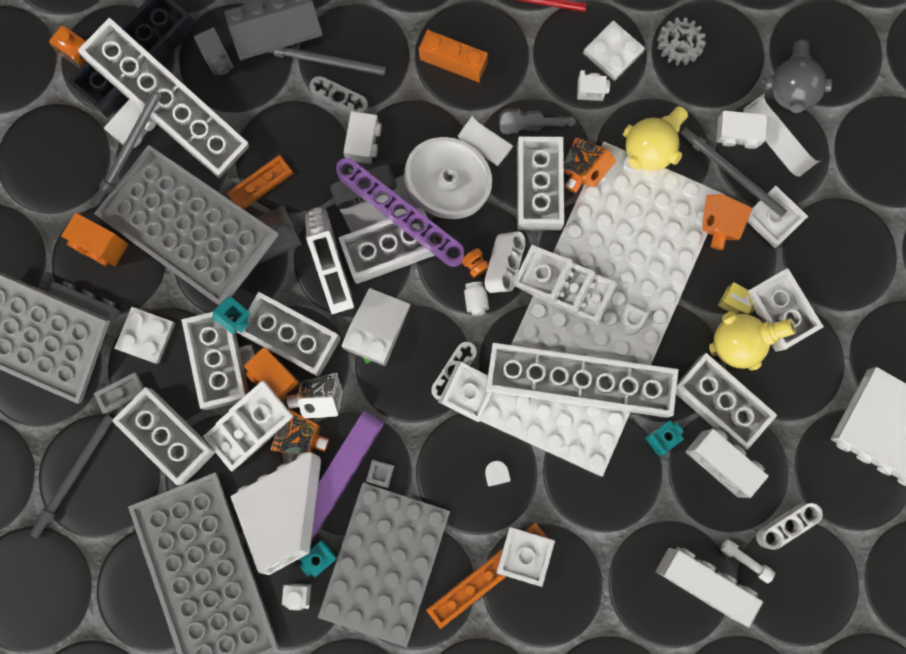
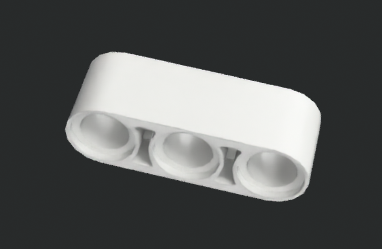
M522 232L502 233L496 237L485 277V287L488 292L498 293L513 290L525 248V237Z
M814 503L798 504L757 532L756 540L763 548L778 549L816 525L822 519V510ZM806 508H810L812 516L808 520L804 515ZM788 520H790L793 524V528L790 532H788L785 528V524ZM769 532L774 536L771 544L766 542V535Z

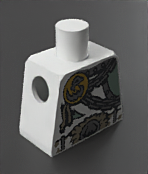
M333 373L303 381L298 394L287 396L288 408H300L304 418L338 416L343 393L338 374Z

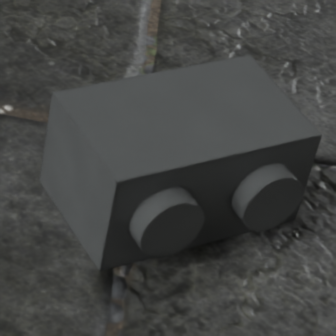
M214 27L194 36L205 61L215 77L225 75L230 69L234 68Z

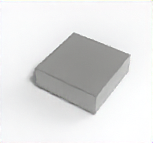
M372 460L366 482L389 488L394 465Z

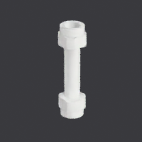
M729 539L725 540L720 548V551L728 557L733 556L756 572V576L767 584L774 578L775 572L766 565H760L740 551L737 544Z

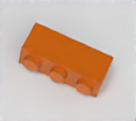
M427 30L419 48L420 60L476 82H480L487 65V52Z

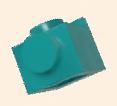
M228 296L213 311L212 320L217 321L234 335L237 331L242 333L249 326L250 312L232 297ZM234 317L237 321L233 322L229 318Z
M667 421L645 438L657 455L662 456L684 440L681 436L684 432L676 422L672 424L671 421ZM666 432L672 436L670 441L664 438Z
M322 540L310 550L309 554L300 559L302 561L300 567L307 576L312 574L316 577L338 557L328 544ZM314 556L320 558L319 565L313 564L312 559Z

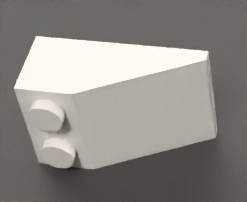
M788 268L748 290L760 321L763 323L767 321L776 323L791 318L794 322L795 334L777 340V343L771 344L775 352L785 350L823 328L822 323Z
M369 288L348 329L342 348L386 366L411 304Z

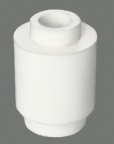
M483 282L466 284L464 294L467 312L472 313V316L484 315L485 311L489 309L486 287H484Z

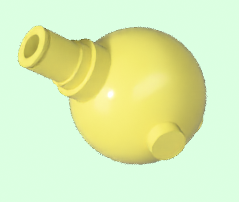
M678 106L670 115L662 118H646L634 126L628 125L623 136L627 138L626 152L630 158L629 164L634 169L640 168L656 171L667 167L671 163L676 165L680 161L682 153L678 151L679 137L677 133L679 132L680 125L688 117V113L684 108Z
M728 312L722 316L723 321L717 327L714 334V343L709 345V349L714 357L719 356L727 365L740 369L749 368L752 371L761 367V361L766 357L771 344L777 343V340L795 334L796 328L791 318L776 323H771L770 321L763 323L758 318L748 314Z

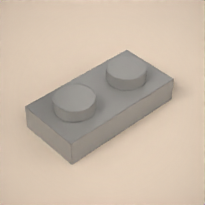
M133 373L93 394L102 413L107 414L131 402L144 389V386L138 374Z

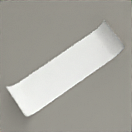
M764 94L744 108V113L768 115L766 142L791 173L801 176L819 162L807 153L772 111L764 99Z
M473 115L458 135L461 141L474 147L482 156L497 166L513 147V145L477 122Z

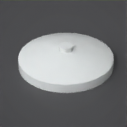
M438 137L422 142L411 152L404 169L405 186L411 198L419 207L424 208L426 212L440 218L460 219L474 214L484 205L492 188L491 171L484 157L471 145L454 138Z

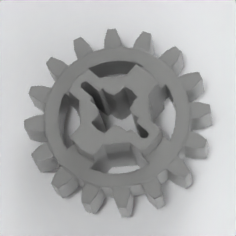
M676 18L674 24L668 21L666 27H662L661 34L657 39L660 42L658 49L664 50L661 54L662 57L669 56V63L674 59L676 60V65H679L680 61L687 65L689 59L694 62L697 56H700L703 52L702 49L706 42L702 40L705 34L699 33L702 28L701 26L694 27V20L691 23H687V18H684L683 22ZM668 35L670 36V44L668 43Z

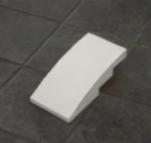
M531 245L515 282V287L597 325L617 286L615 281L599 276L593 270L574 264L568 258Z
M263 380L236 403L203 437L232 472L293 418V415Z

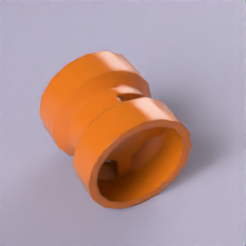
M479 248L464 256L462 261L464 266L470 269V274L474 279L486 273L489 266L488 260H484L482 257L483 253Z

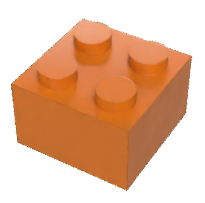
M77 213L73 215L61 235L68 240L66 245L94 259V261L105 267L108 263L115 267L129 245L113 232Z
M265 347L244 365L248 370L246 376L257 385L264 380L282 403L287 400L288 395H292L301 385V382Z

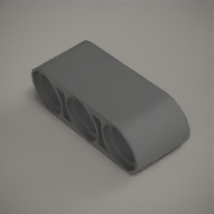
M382 165L368 170L371 175L392 191L397 188L389 165ZM341 181L334 183L330 187L338 209L349 208L365 202L363 198ZM365 181L359 187L366 189L370 187L371 183Z

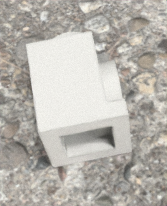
M581 70L578 77L577 99L603 101L605 93H609L610 80H606L607 76H601L598 73L585 75V71Z
M285 584L283 586L282 605H285L290 610L309 609L311 584Z

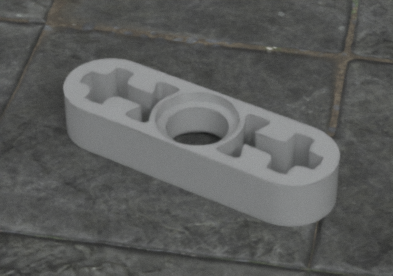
M321 76L311 80L310 90L315 98L348 114H351V111L359 113L368 112L367 100L362 95ZM323 84L325 90L320 89L317 92L315 86ZM342 92L345 94V98L341 102H336L333 99L334 94ZM361 102L363 108L355 110L352 103L358 105Z

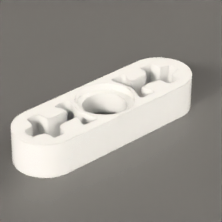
M461 343L432 386V394L435 399L439 400L441 397L437 395L438 390L436 387H442L445 383V380H442L443 376L449 380L448 368L457 364L458 361H454L455 357L460 360L463 354L462 348L465 350L468 347L471 348L470 353L472 356H467L463 363L471 366L477 354L476 347L472 343Z

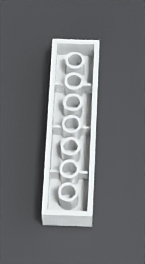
M110 18L78 49L80 55L141 110L144 109L152 92H159L162 96L150 118L219 179L249 148V143Z
M493 343L486 392L668 418L674 414L678 369Z

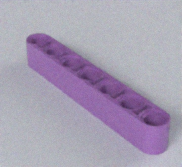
M344 158L338 162L336 170L343 184L447 265L456 267L462 263L464 249L459 242L352 159ZM346 168L353 169L350 175L342 174ZM367 181L371 183L370 187L366 189L359 187L362 182ZM381 195L388 196V200L384 203L378 202L377 198ZM397 209H404L406 211V214L401 217L396 216L394 213ZM420 222L424 227L416 231L412 228V225ZM434 236L442 239L441 243L437 245L430 243L429 240ZM451 250H456L460 253L459 257L455 259L449 258L447 254Z
M367 411L361 414L318 484L311 543L384 425L382 420Z

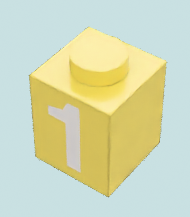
M734 282L727 287L718 304L719 307L735 314L751 315L755 310L748 290Z

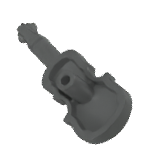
M519 108L505 109L499 117L500 130L505 134H517L520 130L539 131L543 127H563L576 124L574 117L564 118L559 116V118H545L540 110H529L524 113Z

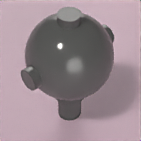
M798 40L794 43L792 56L777 68L773 76H767L766 89L772 90L777 103L794 113H800L814 106L822 98L824 92H831L832 79H826L823 68L809 55V42L806 40Z

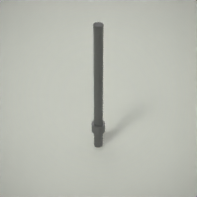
M288 47L269 51V53H274L275 56L282 58L289 56L385 76L386 67Z
M152 92L107 177L102 179L99 185L100 190L94 199L95 204L101 205L108 193H111L115 187V180L162 96L159 92Z
M687 127L681 131L680 134L693 144L692 147L698 152L702 151L781 218L787 213L784 207L707 145V141L703 137H698Z
M105 415L47 508H43L40 512L39 520L30 532L32 537L39 538L47 523L52 522L56 509L111 425L114 418L110 415Z

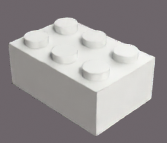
M710 429L702 431L685 452L738 498H751L768 478V475L763 472L765 470L764 467L754 460L751 462L745 456L746 452L738 445L733 446L729 443L727 435L721 430L717 429L715 431Z

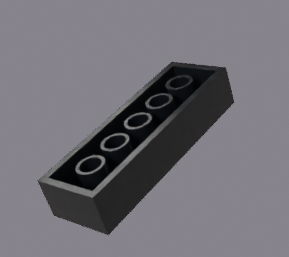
M146 0L120 28L161 64L192 32L196 25L190 14L173 0ZM88 62L67 81L107 119L128 98Z

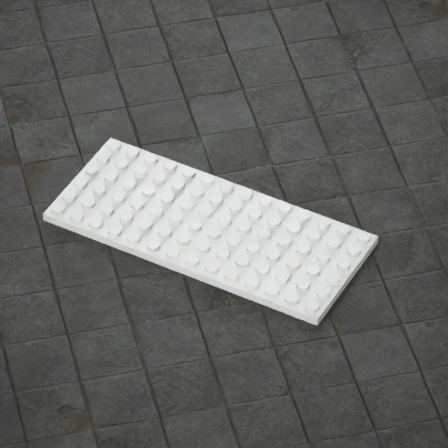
M603 142L601 147L608 149L617 161L595 187L583 186L553 253L572 260L574 264L593 270L599 276L615 281L617 286L598 325L533 296L511 345L651 365L708 234L702 230L706 196L723 193L666 168L656 171L640 168L634 169L629 164L630 158L625 150ZM628 303L649 313L643 326L638 330L631 331L622 325L621 317ZM492 393L480 421L603 477L630 412Z

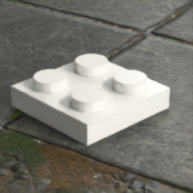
M612 21L584 49L583 53L615 81L644 52L645 48L615 21Z
M777 186L768 195L784 207L787 213L781 218L760 200L753 207L747 221L774 248L778 247L808 217Z
M131 307L114 349L159 365L175 323Z
M458 361L438 402L479 422L493 393L486 392L488 376Z
M509 527L496 573L542 587L555 540Z

